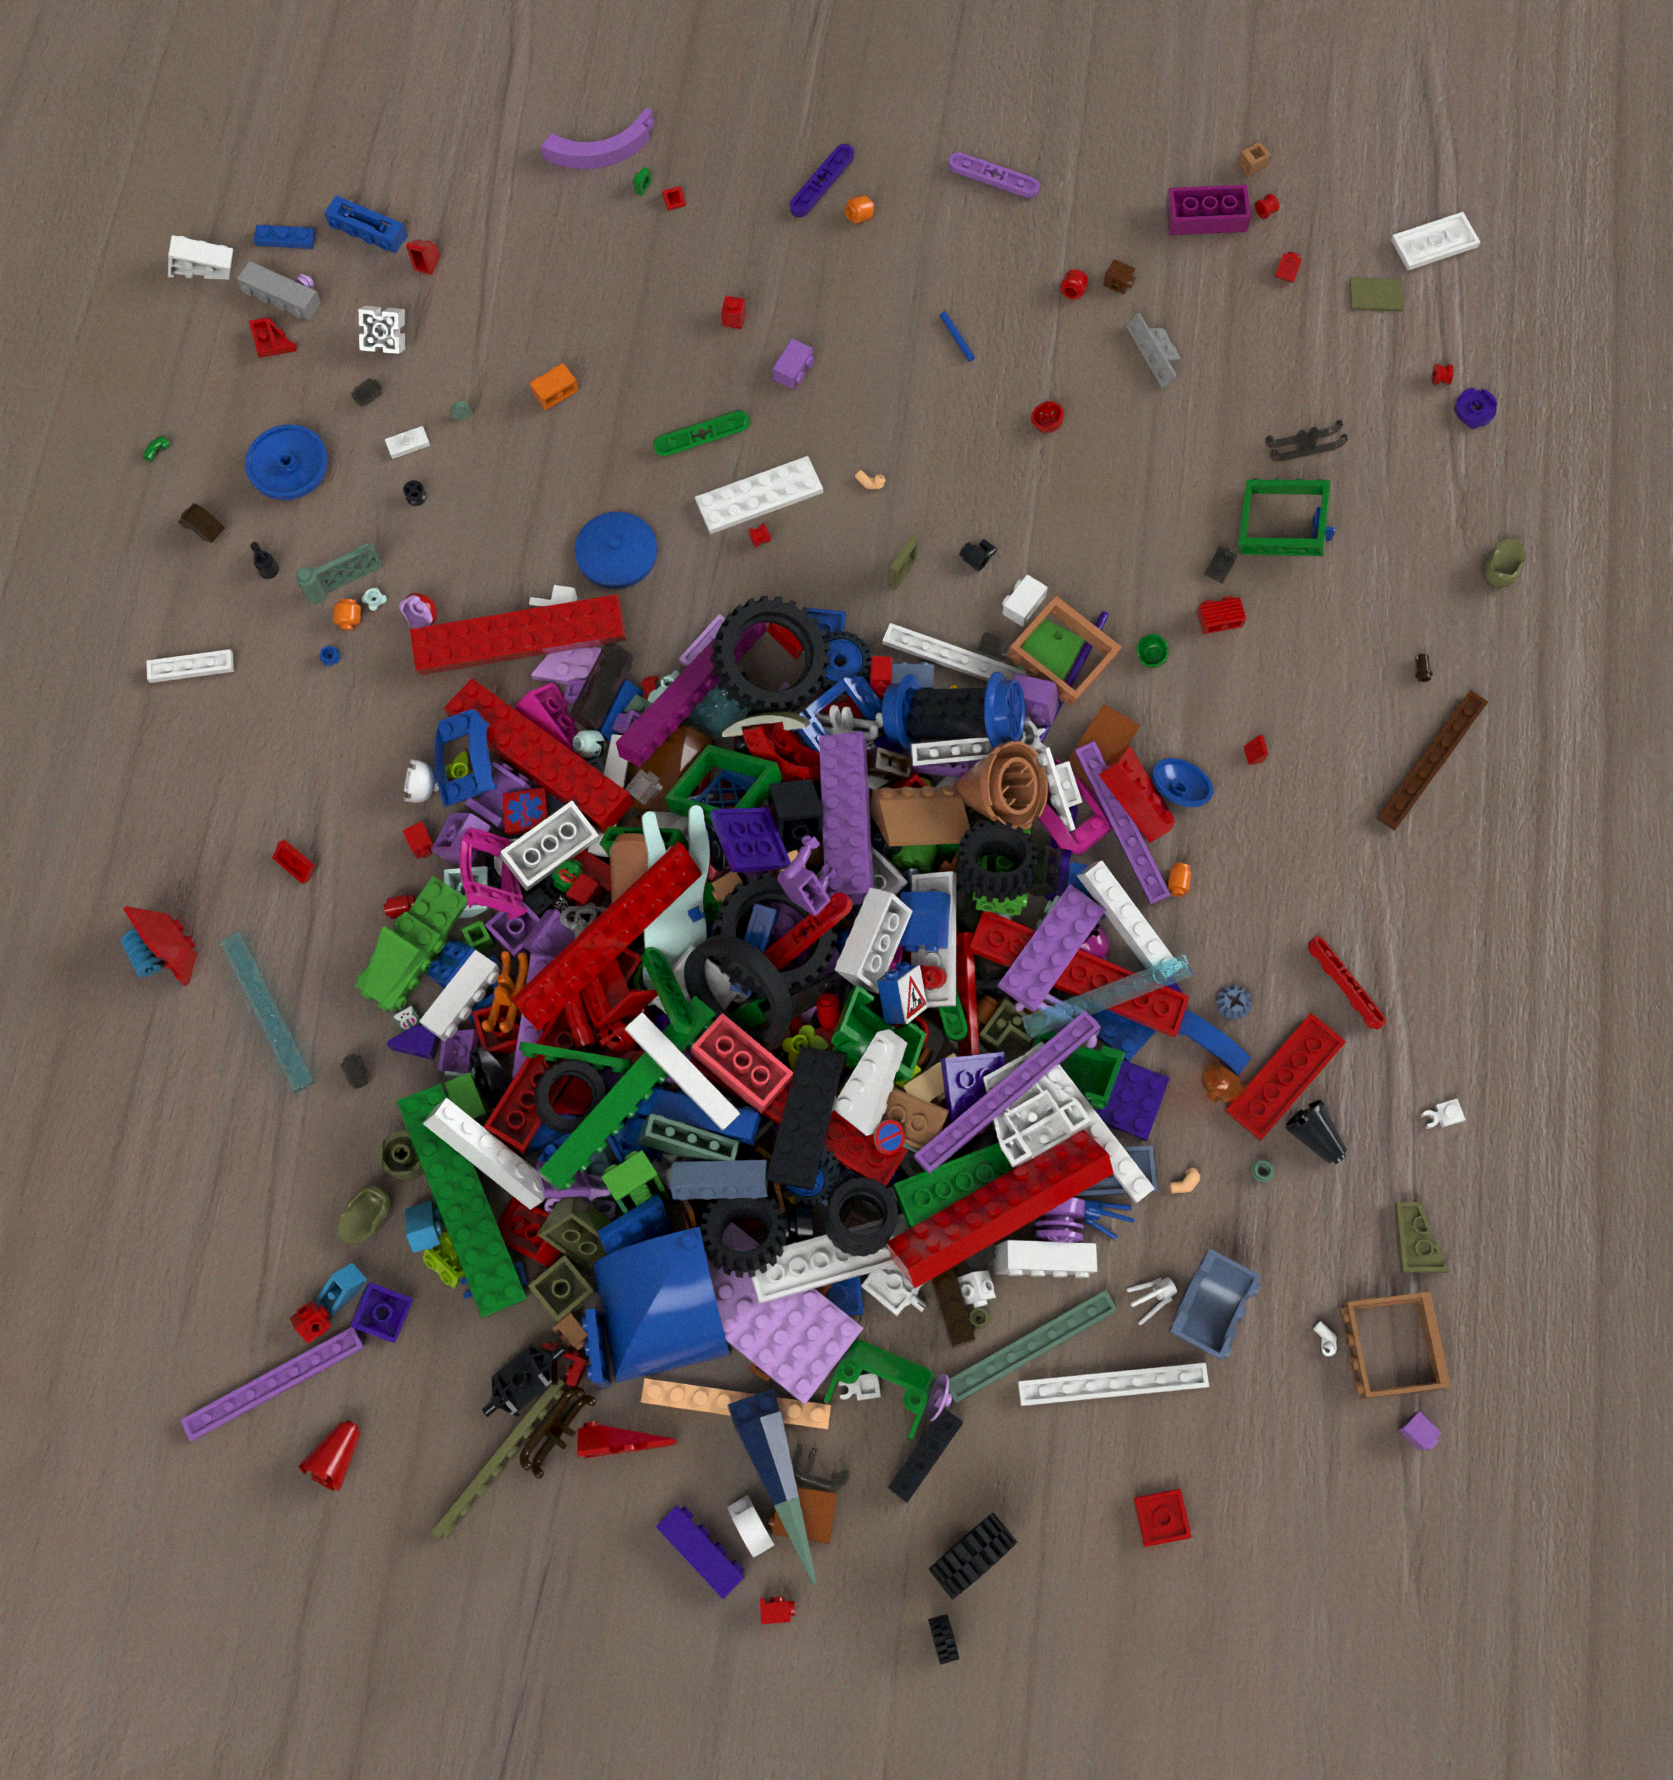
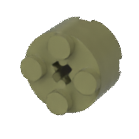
M395 1131L382 1141L378 1150V1160L382 1168L389 1175L401 1181L413 1180L423 1175L407 1131ZM405 1152H406V1153H407V1156H405L404 1159L402 1160V1159L400 1158V1156H404V1154H405Z

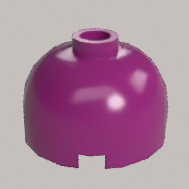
M1096 924V929L1091 931L1079 950L1106 961L1108 958L1106 954L1110 948V939L1106 931L1099 924Z

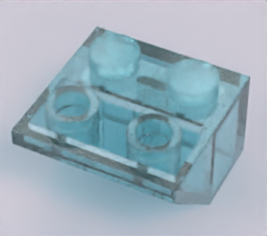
M715 687L693 709V713L689 718L714 737L726 739L727 737H722V732L743 719L751 709L744 707L743 710L737 707L739 702L735 699L729 701L726 698L728 693L724 688L720 690L718 687Z

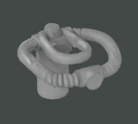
M589 902L584 906L567 907L562 911L560 921L563 926L574 931L575 939L597 918V913L602 914L607 908L598 907L593 902ZM574 912V922H569L567 916ZM586 913L593 915L590 916L589 923L581 919L580 916Z

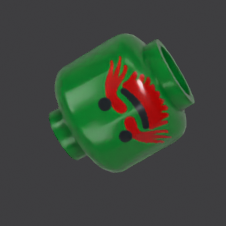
M575 859L563 862L552 873L554 886L567 893L580 873L584 874L582 864Z

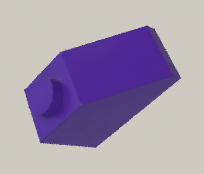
M415 1025L388 1040L387 1046L391 1051L434 1060L440 1038L424 1026Z

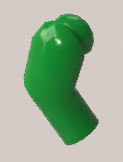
M165 436L157 437L148 444L143 458L152 462L160 447L164 450L168 449L171 443L170 440L166 439Z

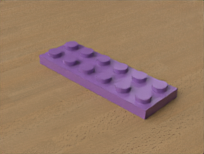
M1069 885L997 986L1032 1012H1035L1106 909L1072 885Z

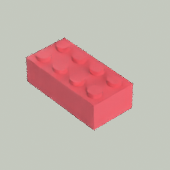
M723 1013L691 1047L690 1055L760 1114L786 1087L793 1076V1072Z

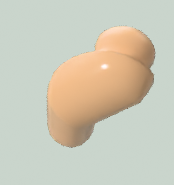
M862 470L855 475V478L866 489H881L886 481L885 477L881 474L876 475L875 478H869Z

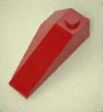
M598 1421L583 1423L584 1427L578 1428L577 1456L582 1459L678 1445L677 1440L674 1438L598 1425Z

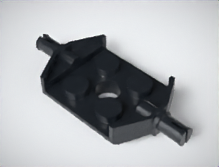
M561 1344L553 1352H546L537 1346L530 1345L491 1378L492 1402L482 1409L484 1415L489 1417L494 1411L501 1408L509 1414L519 1417L520 1414L517 1412L551 1384L557 1386L558 1371L556 1362L568 1352L566 1347ZM523 1373L524 1381L518 1385L517 1377Z

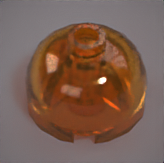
M1210 1060L1201 1078L1202 1086L1207 1091L1205 1096L1215 1103L1219 1100L1224 1103L1238 1100L1247 1090L1248 1085L1245 1083L1242 1087L1239 1084L1241 1079L1222 1065L1216 1068L1213 1066L1215 1062Z

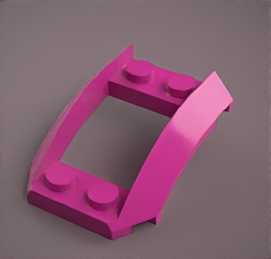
M1053 758L1055 765L1063 763L1060 760ZM1073 772L1080 795L1088 803L1095 815L1072 833H1069L1060 818L1047 803L1042 815L1037 819L1051 834L1058 845V849L1071 850L1073 854L1081 855L1111 832V826L1097 797L1083 780Z
M469 827L461 838L460 874L469 908L474 903L494 908L500 912H506L508 920L525 914L527 909L521 903L523 897L520 883L504 861L502 862L501 890L474 882L472 875L471 848L499 857L500 852L512 843L507 838Z

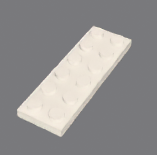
M806 456L696 496L695 501L709 533L713 534L822 494L823 487L809 457Z
M949 871L912 875V892L942 891L951 895L947 949H939L938 953L918 949L917 953H911V965L936 966L942 968L946 973V982L943 987L939 989H924L927 1008L956 1006V873Z

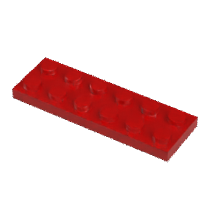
M1310 1013L1225 1112L1256 1139L1261 1141L1346 1041Z

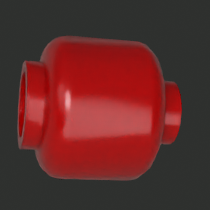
M1077 269L1066 272L1060 284L1062 294L1073 300L1081 298L1088 286L1087 275Z

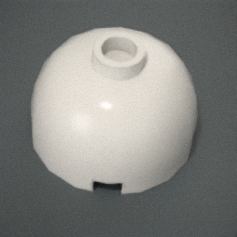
M411 759L409 763L413 764V767L407 769L404 791L408 793V797H404V802L421 803L428 800L433 791L438 790L435 772L426 762Z

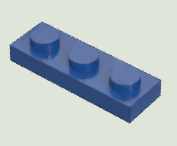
M256 225L253 241L255 246L313 249L316 232L314 228Z

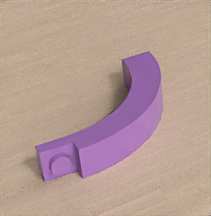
M645 108L626 130L614 137L601 141L576 142L551 133L541 145L543 159L563 167L575 169H594L619 163L637 153L648 143V131H651L654 126L653 111Z

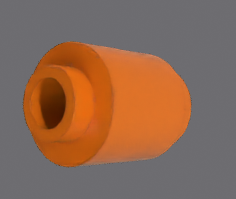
M1184 863L1173 864L1169 872L1167 886L1171 895L1183 897L1184 894L1189 893L1192 874L1189 865Z

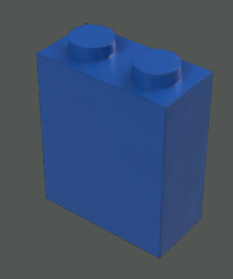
M942 891L901 892L900 900L913 912L898 946L905 948V952L917 953L918 949H925L926 952L938 953L939 949H947L951 895Z

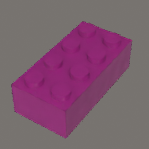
M1247 184L1169 188L1166 199L1169 235L1247 232L1251 220Z

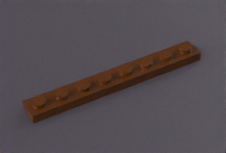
M1469 691L1377 817V820L1394 831L1397 829L1487 705V700L1473 691Z

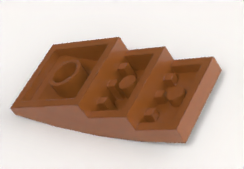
M1104 704L1068 759L1072 771L1083 780L1093 793L1094 790L1075 754V750L1095 741L1105 763H1107L1111 756L1129 746L1141 726Z

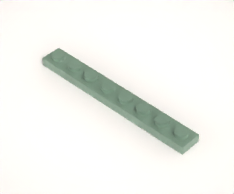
M1105 1290L950 1378L949 1394L952 1395L954 1403L962 1401L1117 1312L1118 1310L1108 1292Z

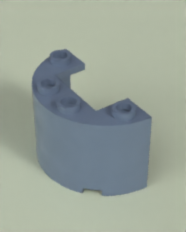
M1209 1249L1199 1264L1201 1266L1193 1274L1171 1321L1174 1324L1173 1326L1170 1325L1168 1332L1222 1360L1223 1358L1227 1359L1232 1350V1346L1229 1344L1237 1332L1234 1326L1237 1320L1241 1322L1247 1309L1244 1308L1246 1301L1252 1295L1256 1296L1261 1287V1284L1258 1283L1261 1275Z

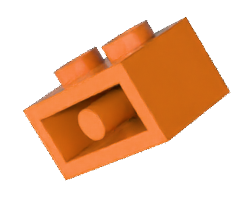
M564 363L553 367L549 372L536 377L530 382L532 394L545 411L579 391L576 379Z

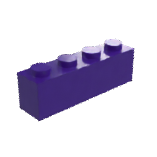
M676 1505L656 1528L718 1595L725 1599L745 1578L742 1574L744 1568L735 1559L731 1562L725 1556L728 1551L719 1542L714 1544L708 1538L711 1533L702 1524L697 1526L691 1520L694 1515L685 1506L680 1508Z

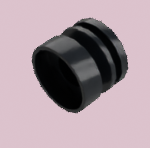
M803 1201L796 1202L794 1212H790L787 1202H783L786 1211L783 1213L786 1246L790 1245L792 1240H796L798 1243L814 1238L811 1202L809 1204H804Z

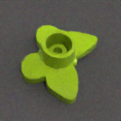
M462 751L454 758L453 764L445 766L447 778L453 780L474 773L469 767V758L465 751Z
M810 1025L803 1026L799 1031V1035L787 1038L782 1043L783 1050L789 1053L788 1061L793 1071L795 1070L801 1046L828 1050L830 1048V1045L822 1037L815 1036V1029Z

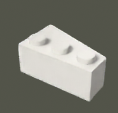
M172 235L168 254V277L174 278L175 274L185 275L186 278H193V275H204L205 279L229 280L233 248L210 244L205 241L192 240L184 236Z

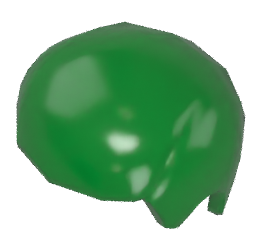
M1157 634L1145 635L1136 646L1139 661L1147 668L1160 667L1169 656L1166 640Z

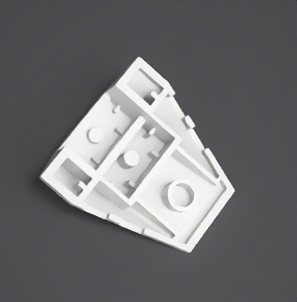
M1020 1056L983 1077L986 1093L992 1090L1027 1059ZM1045 1076L993 1121L1000 1148L1012 1167L1026 1163L1075 1135L1092 1120L1077 1099L1069 1096L1062 1090L1061 1086L1053 1083Z

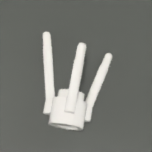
M1169 1277L1163 1280L1158 1278L1151 1282L1127 1288V1292H1133L1153 1287V1292L1132 1302V1307L1155 1296L1158 1300L1162 1299L1160 1303L1138 1322L1139 1325L1149 1320L1165 1304L1173 1301L1172 1296L1177 1294V1289Z

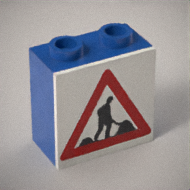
M908 962L898 963L895 965V968L885 972V975L877 980L885 1024H908L927 1008L920 965H909Z

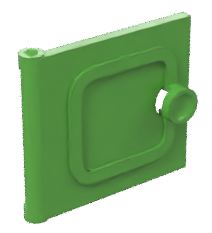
M1045 619L1026 640L1022 649L1063 681L1084 639Z

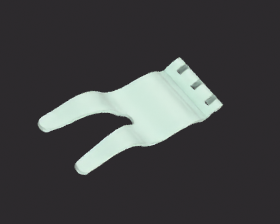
M698 805L692 806L688 811V853L703 875L643 931L644 948L654 947L663 952L671 969L690 945L696 948L700 943L707 940L705 917L693 923L687 912L698 905L700 906V912H704L703 891L710 860V846L703 809ZM650 811L644 813L641 818L648 854V869L666 853L656 815ZM644 966V987H647V990H655Z

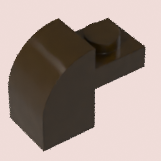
M195 503L181 514V518L178 521L183 528L192 529L203 541L211 543L225 529L212 514Z

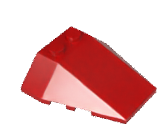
M130 906L124 907L123 910L144 943L158 959L161 958L166 962L164 965L168 970L171 969L176 979L184 986H187L190 982L197 954L193 949L196 946L189 935L185 936L182 932L185 928L178 918L174 920L166 913Z

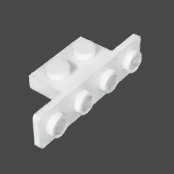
M1050 748L1037 749L1039 755L1037 760L1040 766H1044L1048 787L1051 793V803L1056 808L1057 815L1067 830L1073 831L1075 826L1069 807L1082 803V799L1070 762L1066 761L1055 765Z

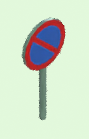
M885 1120L875 1129L874 1144L881 1153L887 1155L896 1154L902 1147L915 1153L919 1151V1149L904 1142L905 1132L897 1121Z

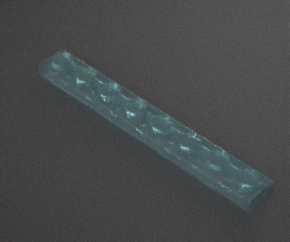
M238 932L220 941L225 955L293 1092L296 1094L315 1084L316 1082L243 935Z
M1184 954L1024 1016L1022 1021L1031 1039L1070 1024L1084 1011L1089 1015H1093L1193 975V972Z

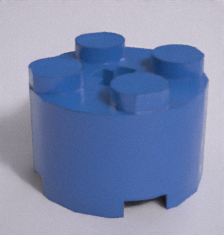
M634 1114L631 1119L627 1120L617 1148L622 1153L625 1150L630 1153L643 1151L651 1164H653L654 1160L660 1163L664 1151L638 1144L642 1124L645 1119L640 1115Z

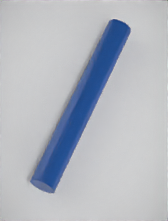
M942 312L940 318L968 362L973 361L975 356L947 312Z

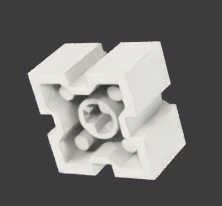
M364 306L358 309L359 326H364V331L359 334L360 350L375 352L383 347V352L397 354L405 350V333H400V328L405 325V309L387 308L382 312L381 307Z

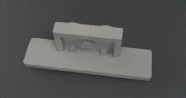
M1136 314L1126 327L1160 386L1166 388L1176 377V373L1171 365L1177 364L1181 358L1163 328H1149L1141 314Z

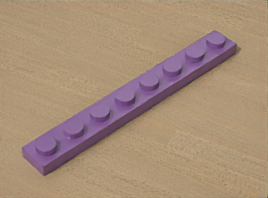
M1095 741L1076 749L1075 754L1149 904L1152 905L1170 897L1171 894L1136 824L1098 775L1106 763Z
M352 1327L181 1419L189 1441L193 1442L365 1349L357 1330Z

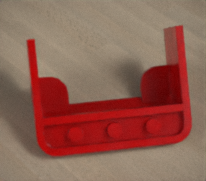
M616 958L580 991L592 1022L597 1026L607 1025L642 1011L658 996L656 990L642 991L637 988L629 991Z

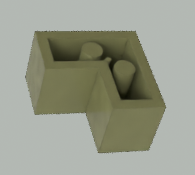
M1005 999L980 1033L979 1042L997 1053L1010 1036L1028 1049L1037 1036L1042 1024L1025 1012L1017 1011L1015 1005Z

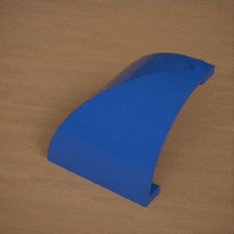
M700 1227L630 1245L602 1257L593 1264L616 1383L731 1355L715 1298Z

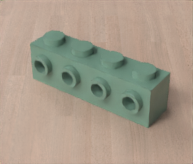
M650 1113L643 1121L638 1144L696 1162L735 1161L739 1141Z

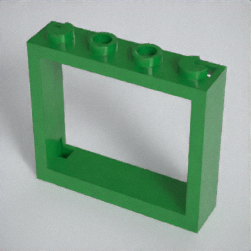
M1259 478L1246 480L1238 543L1240 555L1324 557L1331 497L1330 480H1262ZM1252 494L1322 495L1317 539L1247 537Z
M708 744L664 798L671 813L687 818L689 815L688 811L692 806H700L703 809L705 823L712 826L713 823L709 814L713 809L721 808L687 798L713 766L758 778L734 809L760 808L768 798V784L779 783L783 777L776 762Z

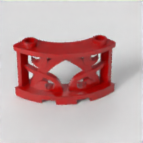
M783 722L754 725L742 731L752 756L777 763L783 777L780 782L810 779L815 782L821 778L820 752L809 747H803L792 730H784ZM775 751L782 754L788 761L781 758Z

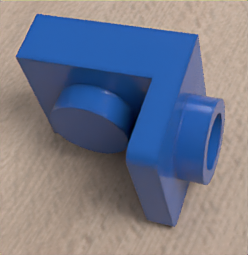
M1321 507L1316 508L1312 517L1311 539H1317ZM1327 526L1326 541L1332 540L1336 532L1335 527Z

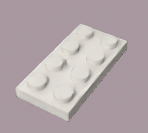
M1464 212L1394 234L1391 238L1407 270L1477 248L1480 244Z

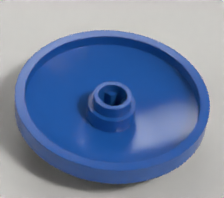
M280 425L263 432L253 441L245 459L246 472L253 486L261 494L277 500L297 499L312 492L323 481L329 464L327 450L319 436L310 429L299 425Z
M609 512L593 518L582 528L575 543V557L582 574L592 583L608 589H622L639 583L651 572L657 559V542L652 529L641 518L625 512Z

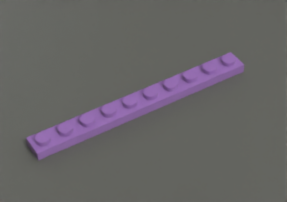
M1086 1011L1081 1013L914 1155L915 1160L930 1175L1098 1032L1101 1027Z

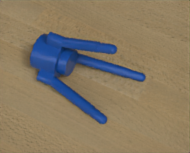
M1093 1199L1092 1201H1085V1224L1095 1227L1113 1239H1117V1235L1095 1222L1094 1219L1099 1221L1100 1216L1105 1215L1131 1223L1135 1222L1134 1218L1103 1210V1207L1131 1210L1132 1206L1099 1202Z

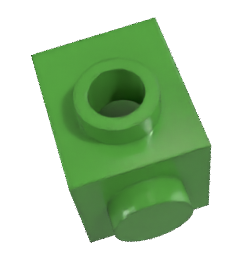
M482 920L461 929L465 936L462 939L463 943L471 946L479 953L495 947Z

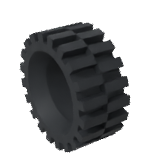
M995 820L994 825H990L989 821H984L982 827L976 824L972 826V832L968 829L964 833V838H961L958 849L956 876L959 877L961 886L966 884L965 891L969 894L974 891L975 898L981 899L982 896L987 897L986 902H992L993 898H998V903H1004L1006 897L1012 901L1016 899L1017 894L1021 897L1025 894L1026 889L1029 890L1034 878L1038 851H1036L1035 841L1031 842L1030 834L1026 833L1023 835V828L1018 826L1016 829H1013V823L1007 822L1006 826L1001 825L1000 821ZM985 855H1000L1009 859L1016 869L1006 873H995L983 869L976 861Z
M768 1193L767 1197L756 1199L715 1198V1205L712 1202L707 1205L708 1213L703 1212L702 1239L707 1257L710 1261L713 1260L714 1266L718 1270L723 1266L724 1274L729 1276L732 1271H735L737 1278H743V1272H748L750 1278L755 1276V1270L760 1269L763 1274L767 1271L768 1263L772 1267L777 1263L776 1255L781 1257L784 1252L783 1246H786V1230L782 1210L778 1208L774 1198L769 1199ZM740 1218L758 1220L767 1229L763 1242L750 1251L741 1252L730 1249L723 1243L722 1235L731 1222Z
M993 1512L952 1546L928 1570L950 1598L954 1599L1005 1556L1017 1544V1541Z

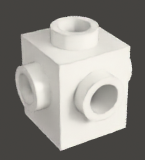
M989 1270L972 1272L957 1278L964 1305L973 1304L974 1308L988 1305V1300L996 1298Z

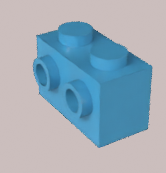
M432 1200L405 1209L406 1236L413 1253L424 1249H432L440 1245V1235L443 1234L440 1223L442 1220L438 1209L434 1208Z

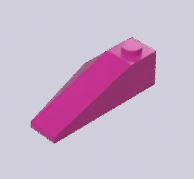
M554 682L528 692L514 706L519 713L578 755L573 749V739L579 733L574 725L576 719L574 715L569 714L566 708L569 704L564 700L563 694Z

